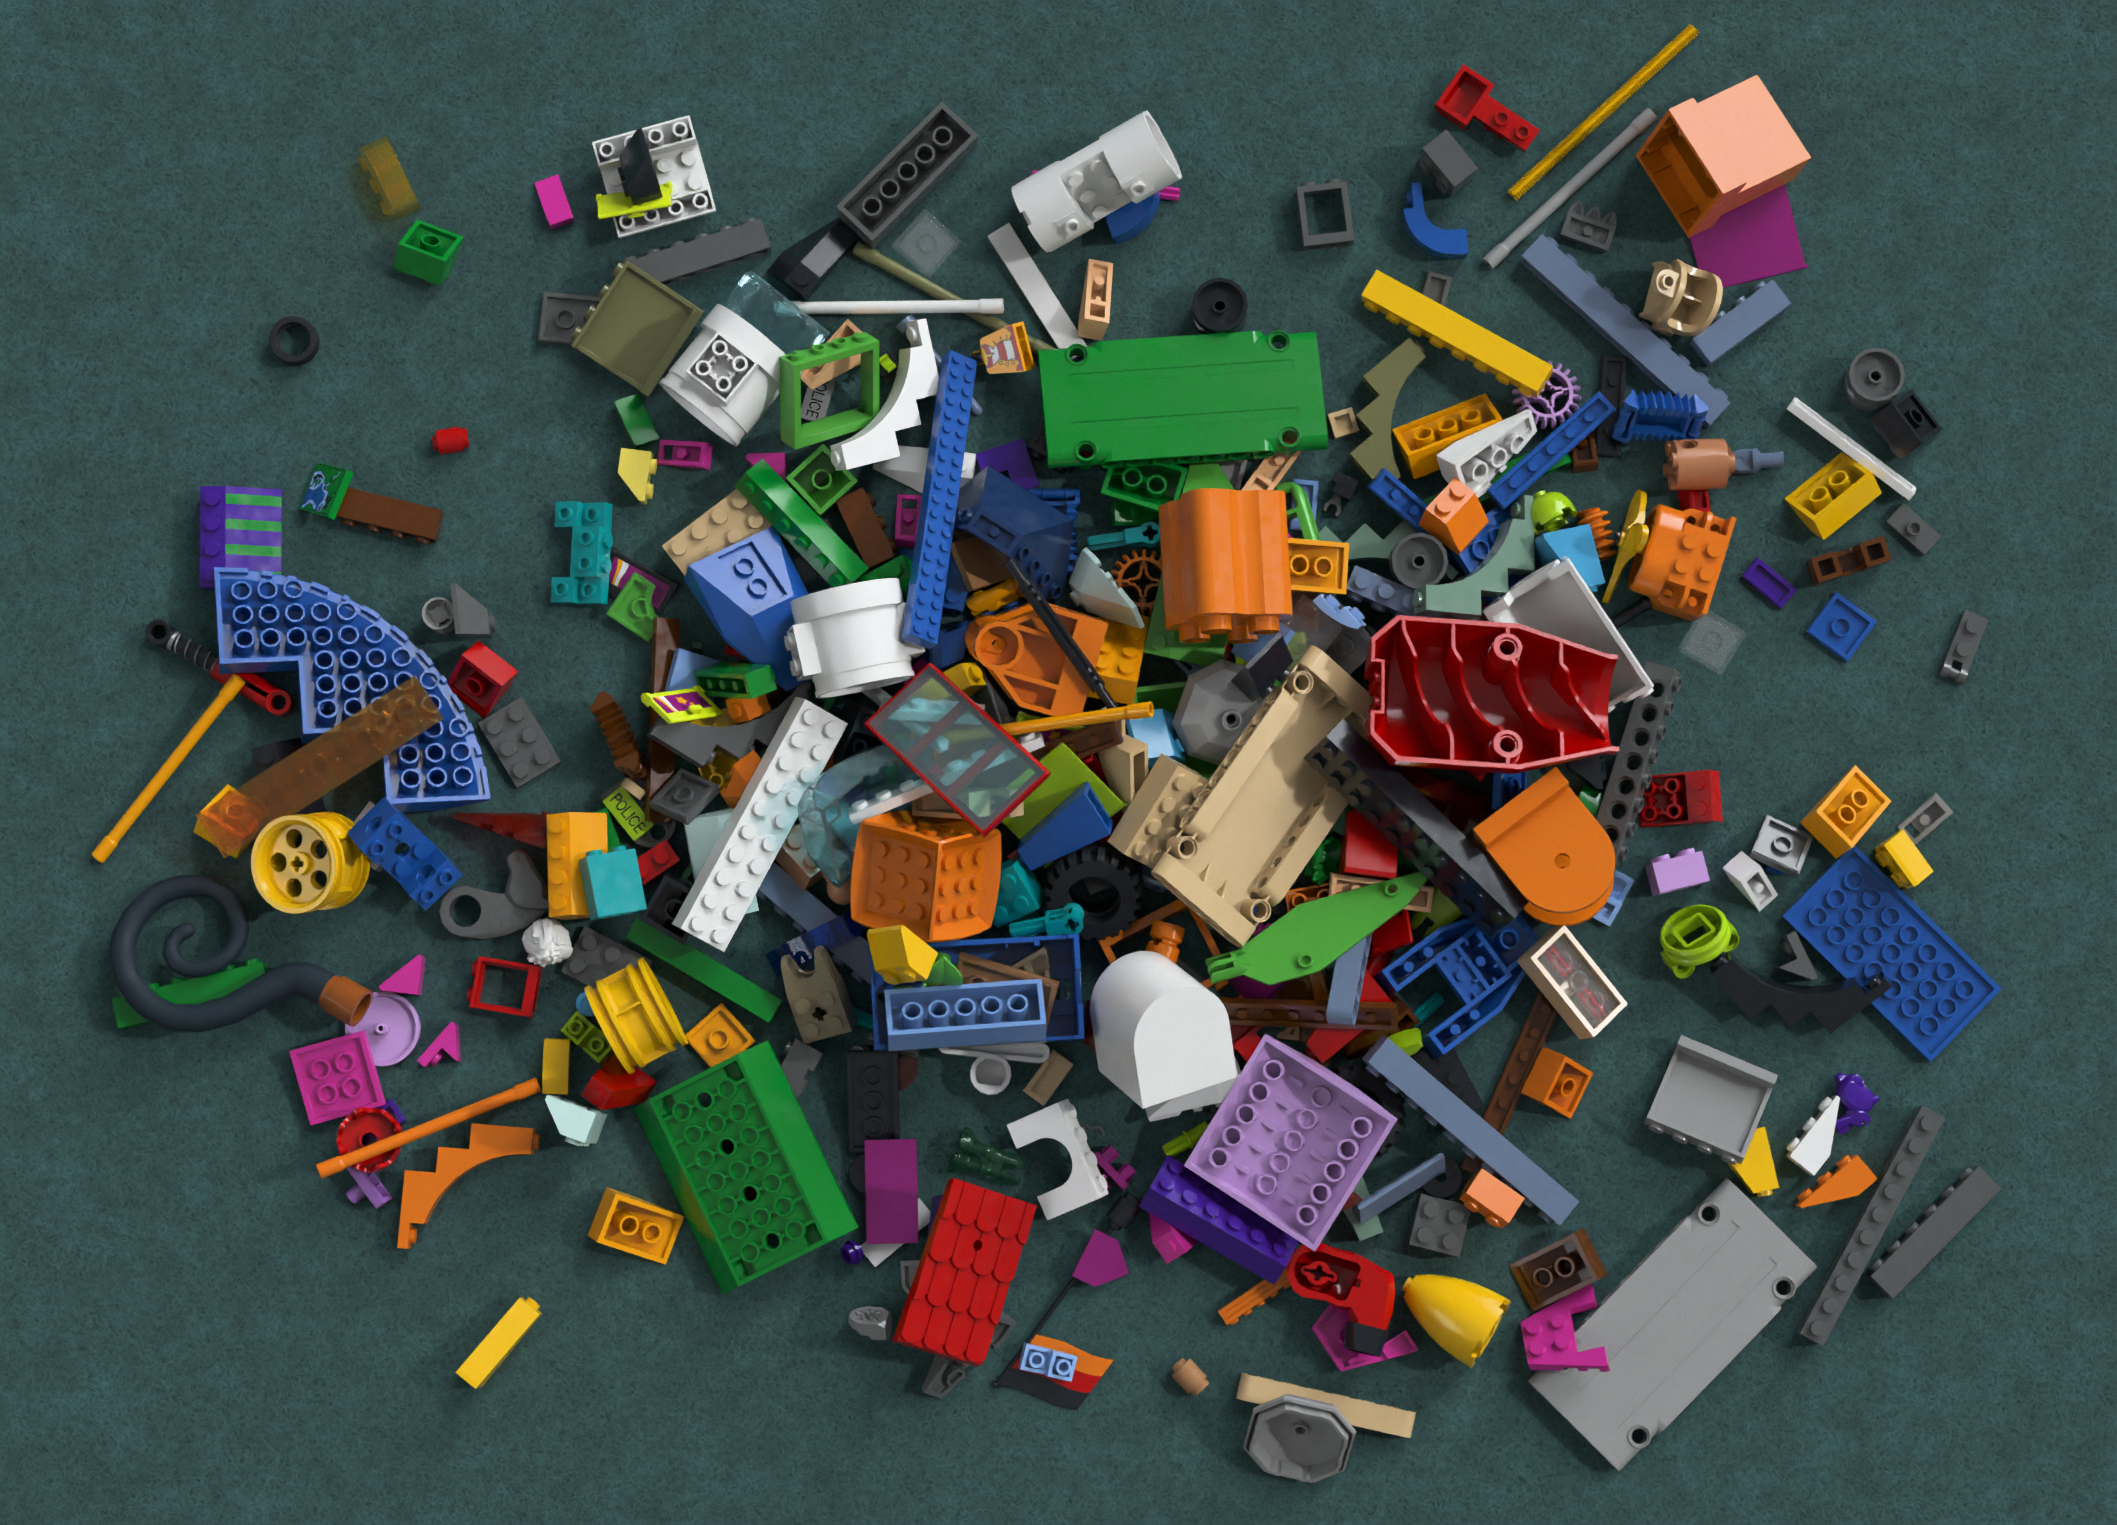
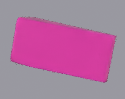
M559 175L535 182L551 230L574 222L575 219Z
M660 440L657 465L710 470L713 446L707 442ZM665 445L673 446L672 460H663Z
M897 494L896 547H915L922 495ZM902 500L917 501V509L902 508Z

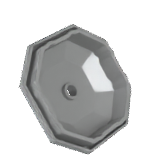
M1220 659L1188 676L1172 721L1188 756L1220 765L1267 698L1266 696L1262 699L1259 696L1252 702L1231 682L1244 667L1243 665ZM1273 682L1271 686L1275 689L1276 685ZM1228 715H1235V720L1227 722L1226 718Z
M1285 1394L1253 1408L1243 1448L1264 1472L1275 1476L1296 1479L1301 1482L1315 1483L1345 1470L1356 1430L1333 1404Z

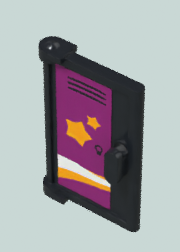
M613 547L610 550L612 569L609 573L608 596L615 600L635 571L656 585L652 594V605L656 614L660 617L671 596L679 588L680 583L672 581L622 554Z

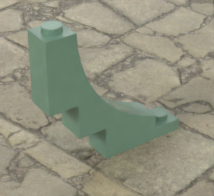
M1523 495L1512 503L1510 508L1512 519L1500 524L1491 550L1481 564L1468 576L1460 581L1449 584L1424 585L1415 589L1412 597L1414 615L1461 620L1474 619L1481 616V597L1497 598L1508 593V574L1523 576L1535 571L1534 524L1531 514L1533 496Z
M1403 520L1382 540L1364 523L1345 542L1349 543L1348 564L1372 562L1389 565L1390 554L1395 545L1408 535L1418 532ZM1326 526L1319 532L1321 541L1342 542ZM1416 557L1414 563L1417 566H1421L1424 561L1420 560V557ZM1448 563L1446 573L1440 582L1450 583L1459 572Z

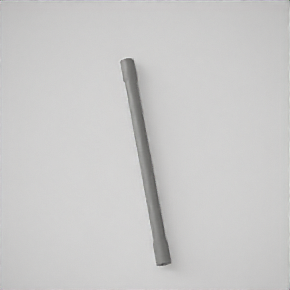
M1646 108L1618 137L1511 235L1482 258L1486 264H1490L1488 267L1493 270L1521 241L1628 143L1657 120L1655 113L1651 109Z

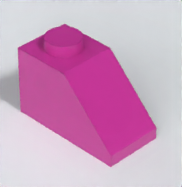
M1149 1213L1152 1243L1166 1264L1178 1258L1198 1243L1196 1239Z

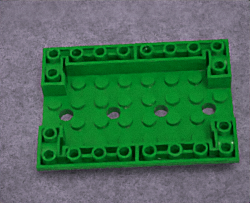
M769 1041L745 1050L646 1100L634 1108L723 1295L859 1228ZM703 1092L711 1096L712 1102L709 1107H704L700 1103V1095ZM725 1139L731 1140L734 1144V1150L731 1154L725 1153L722 1149V1143ZM748 1186L755 1188L757 1192V1197L754 1201L748 1200L745 1196V1189ZM770 1233L776 1234L779 1237L780 1242L777 1248L771 1247L767 1242Z

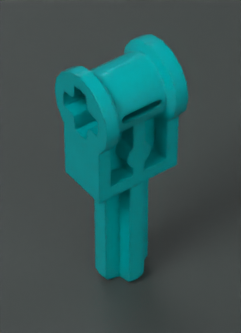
M1146 522L1141 527L1124 529L1122 532L1089 536L1087 538L1088 549L1090 551L1140 545L1154 547L1160 541V527L1157 523ZM1147 529H1151L1152 533H1156L1153 540H1149L1148 536H1143L1146 534Z
M1068 903L1063 908L1046 911L1045 917L1010 923L1009 932L1012 938L1047 932L1048 936L1079 934L1083 929L1084 909L1077 903Z

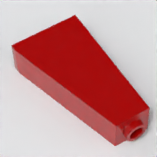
M1366 970L1360 1002L1393 1003ZM1314 1028L1305 1041L1308 1046L1305 1051L1314 1061L1319 1059L1321 1063H1324L1364 1029Z

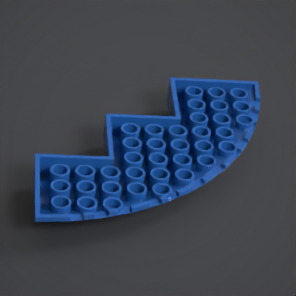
M214 567L219 674L297 671L302 743L380 740L383 794L400 812L437 811L491 800L487 771L482 759L480 745H478L472 724L469 723L462 703L457 695L453 693L447 683V679L439 673L423 650H419L403 631L395 625H390L380 617V614L369 607L361 606L351 600L349 596L345 594L344 596L316 582L312 581L310 583L299 580L291 575L273 574V572L265 570L259 572L248 570V568ZM328 711L329 716L324 715L323 712Z

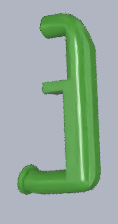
M1294 482L1276 485L1277 489L1275 490L1284 491L1285 494L1291 492L1295 508L1286 511L1287 521L1298 517L1304 539L1321 541L1305 490Z

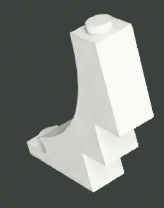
M926 318L906 322V336L911 343V347L899 350L896 378L887 401L880 412L860 432L840 443L830 446V458L836 471L848 470L899 457L900 452L895 431L921 425L916 400L937 395L939 382Z

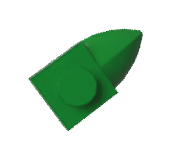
M1120 500L1110 501L1112 527L1143 525L1146 522L1155 520L1159 516L1157 511Z

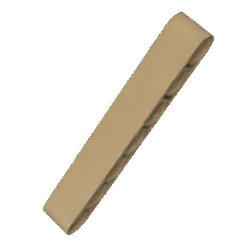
M1241 1373L1236 1399L1263 1404L1285 1394H1291L1333 1404L1353 1426L1411 1438L1416 1416L1414 1411H1406L1397 1407L1375 1404L1366 1400L1353 1399L1344 1395L1331 1394L1322 1390L1300 1387L1291 1383L1278 1382L1269 1378Z

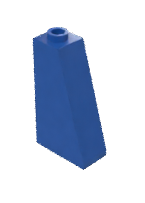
M1088 781L1080 785L1021 838L1017 854L1023 864L1026 863L1030 871L1111 834L1113 821Z

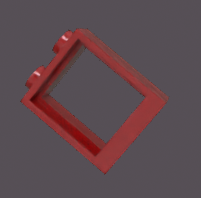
M479 956L478 961L473 962L471 976H474L475 979L473 987L470 986L468 989L467 1002H470V1007L534 1018L543 967ZM487 965L528 971L521 1009L481 1002Z

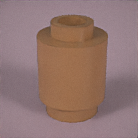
M1181 1358L1172 1366L1174 1372L1171 1376L1187 1394L1191 1393L1195 1397L1209 1384L1205 1379L1207 1376L1191 1358L1186 1361Z

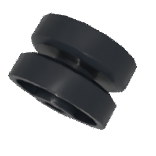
M1214 278L1201 284L1194 293L1191 314L1193 325L1198 333L1241 332L1247 318L1248 302L1246 294L1240 285L1230 279Z

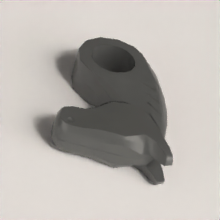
M516 849L507 855L506 865L509 870V878L503 894L492 893L465 885L452 889L442 899L439 912L443 925L452 934L490 940L521 931L549 912L548 884L527 851ZM464 897H474L481 906L480 917L475 924L469 927H461L453 918L454 905Z

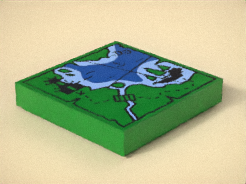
M317 462L299 509L335 520L352 479L353 472Z

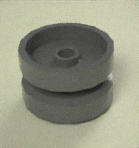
M1871 348L1862 351L1856 355L1844 375L1843 389L1845 396L1851 404L1861 410H1882L1892 403L1903 386L1905 378L1903 364L1895 354L1886 349Z
M1425 533L1410 534L1400 540L1392 549L1389 558V569L1395 582L1412 590L1424 585H1435L1446 573L1448 565L1447 551L1442 543L1434 536ZM1420 557V560L1424 561L1423 565L1417 566L1414 563L1415 558Z

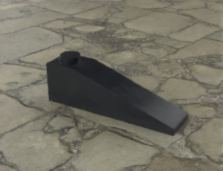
M838 217L783 251L767 272L804 302H807L860 237Z

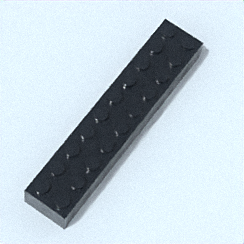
M1344 718L1321 738L1304 757L1310 766L1328 781L1331 787L1335 788L1351 806L1355 807L1370 824L1384 835L1388 842L1392 843L1407 860L1422 872L1424 877L1429 879L1444 896L1448 897L1489 938L1514 920L1529 902L1494 863L1403 775L1391 766Z

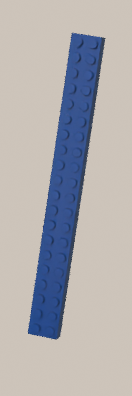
M952 350L942 356L901 637L902 640L927 649H931L938 643L977 367L976 360Z

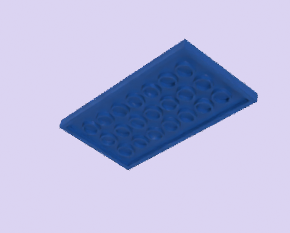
M1855 845L1852 849L1841 855L1781 916L1845 980L1854 977L1863 987L1865 981L1874 974L1879 975L1881 972H1884L1889 978L1892 987L1870 1003V1005L1928 1062H1931L2002 989Z

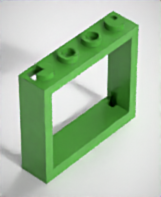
M856 332L849 337L835 338L831 342L814 344L811 348L794 350L793 353L779 357L781 441L796 450L864 429L879 413V340L868 333ZM861 353V407L801 425L800 371Z

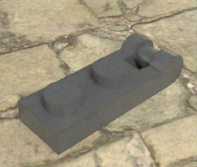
M1967 610L1963 611L1938 673L1939 676L1944 678L1948 676L1955 679L1956 683L1964 684L1989 619ZM1953 661L1961 664L1959 670L1952 667Z

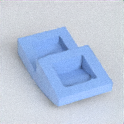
M1615 869L1611 895L1605 906L1593 918L1611 926L1634 879Z

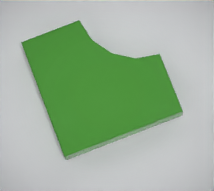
M634 571L606 613V615L648 643L652 638L653 618L659 617L652 605V594L656 585Z

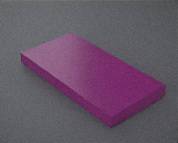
M917 1139L865 1140L867 1244L919 1243Z

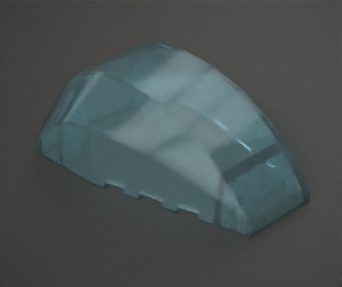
M920 739L897 742L909 751ZM884 744L855 753L830 767L804 790L798 803L799 821L808 856L830 882L838 888L851 878L855 843L861 823L852 825L849 818V808L852 807L851 805L862 799L869 801L876 798L875 795L883 790L889 789L893 791L900 788L899 785L905 781L914 780L915 782L920 780ZM931 747L916 759L926 770L934 764ZM912 801L884 813L908 810L912 805Z

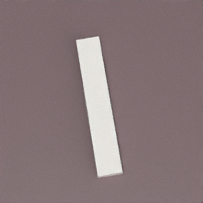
M1008 223L988 235L991 244L1057 348H1068L1072 344H1081L1088 347L1082 337L1077 336V329L1011 225ZM1075 355L1072 356L1070 359L1073 361L1079 356Z
M1794 397L1790 402L1787 410L1907 500L1912 498L1916 491V487L1798 398Z

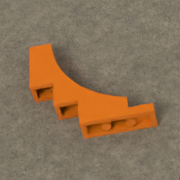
M472 1123L469 1149L438 1147L436 1172L405 1170L397 1248L410 1249L412 1244H416L417 1228H413L414 1223L428 1224L439 1200L467 1172L496 1158L518 1154H534V1149L538 1150L540 1145V1134H536V1129Z

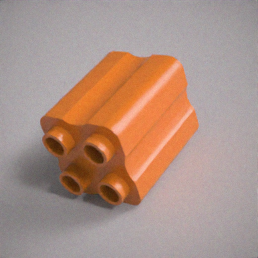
M1201 488L1190 490L1182 494L1181 498L1159 506L1165 630L1179 631L1181 643L1208 642L1211 640L1210 634L1226 633L1227 643L1229 644L1254 643L1258 641V635H1270L1280 632L1279 621L1293 616L1285 492L1280 490Z

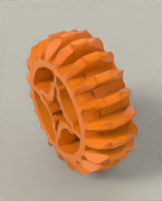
M1142 549V557H1138L1136 550L1132 551L1133 559L1130 560L1126 554L1123 555L1122 558L1125 564L1123 565L1117 561L1115 566L1120 571L1111 570L1110 574L1117 578L1113 580L1118 588L1128 587L1137 591L1139 603L1134 602V604L1140 610V615L1144 616L1145 610H1148L1150 617H1152L1155 600L1146 603L1147 593L1158 589L1160 580L1149 576L1147 564L1155 567L1162 574L1161 557L1158 561L1155 560L1156 551H1152L1150 558L1146 557V549ZM1140 564L1139 574L1136 577L1122 579L1129 568ZM1143 571L1146 582H1150V585H1146L1144 589V596H1142L1140 585H1136V582H1140Z

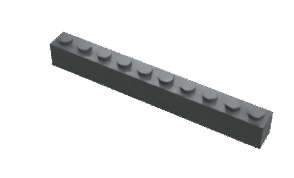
M1924 1106L1915 1107L1795 1333L1817 1345H1824L1943 1124L1944 1117Z

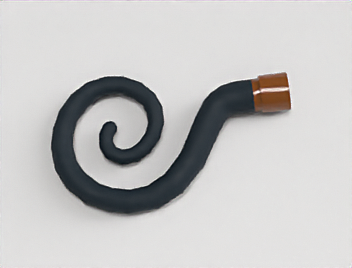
M201 874L177 875L155 883L139 894L126 907L112 932L109 960L116 986L126 1002L141 1017L170 1031L203 1033L235 1024L293 995L302 996L322 1007L325 1013L354 1027L365 1016L372 1002L373 991L345 976L340 977L322 966L310 962L282 964L226 996L200 1004H174L159 997L146 984L139 973L136 945L144 924L154 912L165 904L194 896L212 899L223 908L230 926L228 940L222 949L212 957L200 961H188L182 958L179 952L183 941L195 934L194 925L187 922L173 928L164 940L162 953L171 971L187 978L206 977L222 971L236 961L246 946L250 926L247 910L239 896L221 881Z

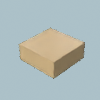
M1352 407L1327 415L1334 439L1359 432Z

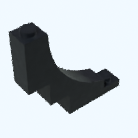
M1730 951L1725 955L1723 953L1712 960V965L1709 966L1712 976L1750 1020L1771 1004L1790 1027L1811 1011L1830 1034L1892 987L1889 978L1884 972H1881L1879 975L1874 974L1865 981L1863 987L1854 977L1841 982L1818 986L1786 984L1753 971L1739 961Z

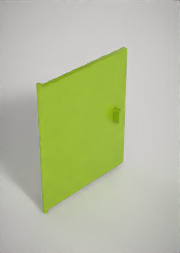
M1061 742L1039 760L1051 774L1023 801L1024 815L1011 818L1006 817L1002 823L1021 840L1026 833L1087 781L1110 818L1128 804L1127 802L1123 803ZM1029 768L1004 789H1020L1035 773ZM1053 861L1045 864L1044 867L1048 868L1050 864H1053Z

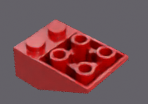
M1708 769L1652 775L1650 786L1648 789L1645 788L1642 797L1644 798V805L1639 813L1640 828L1723 822L1719 771Z

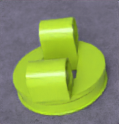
M1692 905L1678 910L1664 923L1660 931V943L1664 951L1660 954L1664 963L1675 976L1683 979L1689 977L1694 972L1695 965L1706 963L1716 958L1722 952H1729L1735 949L1739 943V936L1734 926L1719 909L1709 905ZM1701 926L1706 931V934L1689 944L1682 939V937Z

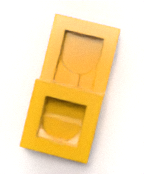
M544 1039L542 1094L568 1095L571 1039Z

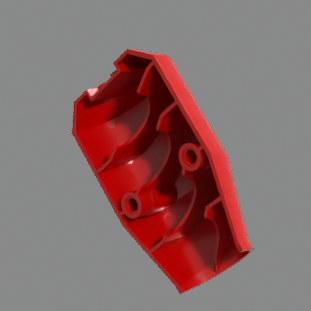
M1397 615L1373 635L1369 643L1364 678L1370 681L1368 693L1371 696V705H1369L1368 717L1363 726L1366 738L1391 766L1517 774L1603 754L1616 755L1619 752V747L1612 746L1610 742L1608 706L1611 680L1618 655L1607 654L1517 623Z

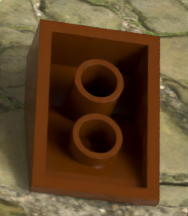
M1584 1228L1509 1265L1533 1312L1607 1275Z

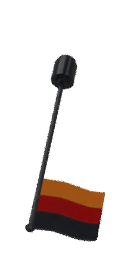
M1127 1191L1123 1196L1120 1195L1106 1214L1109 1217L1107 1222L1111 1226L1105 1234L1110 1236L1114 1229L1120 1231L1122 1227L1127 1230L1141 1211L1139 1209L1141 1201ZM1072 1277L1025 1341V1343L1078 1356L1072 1382L1019 1369L1022 1345L996 1381L993 1380L995 1388H1000L1003 1385L1026 1391L1049 1403L1067 1409L1077 1410L1114 1359L1095 1356L1062 1340L1037 1334L1077 1281V1278Z

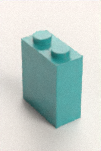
M626 846L610 848L611 852L603 854L601 849L586 852V857L579 860L590 921L639 913L647 909L635 848L626 850Z

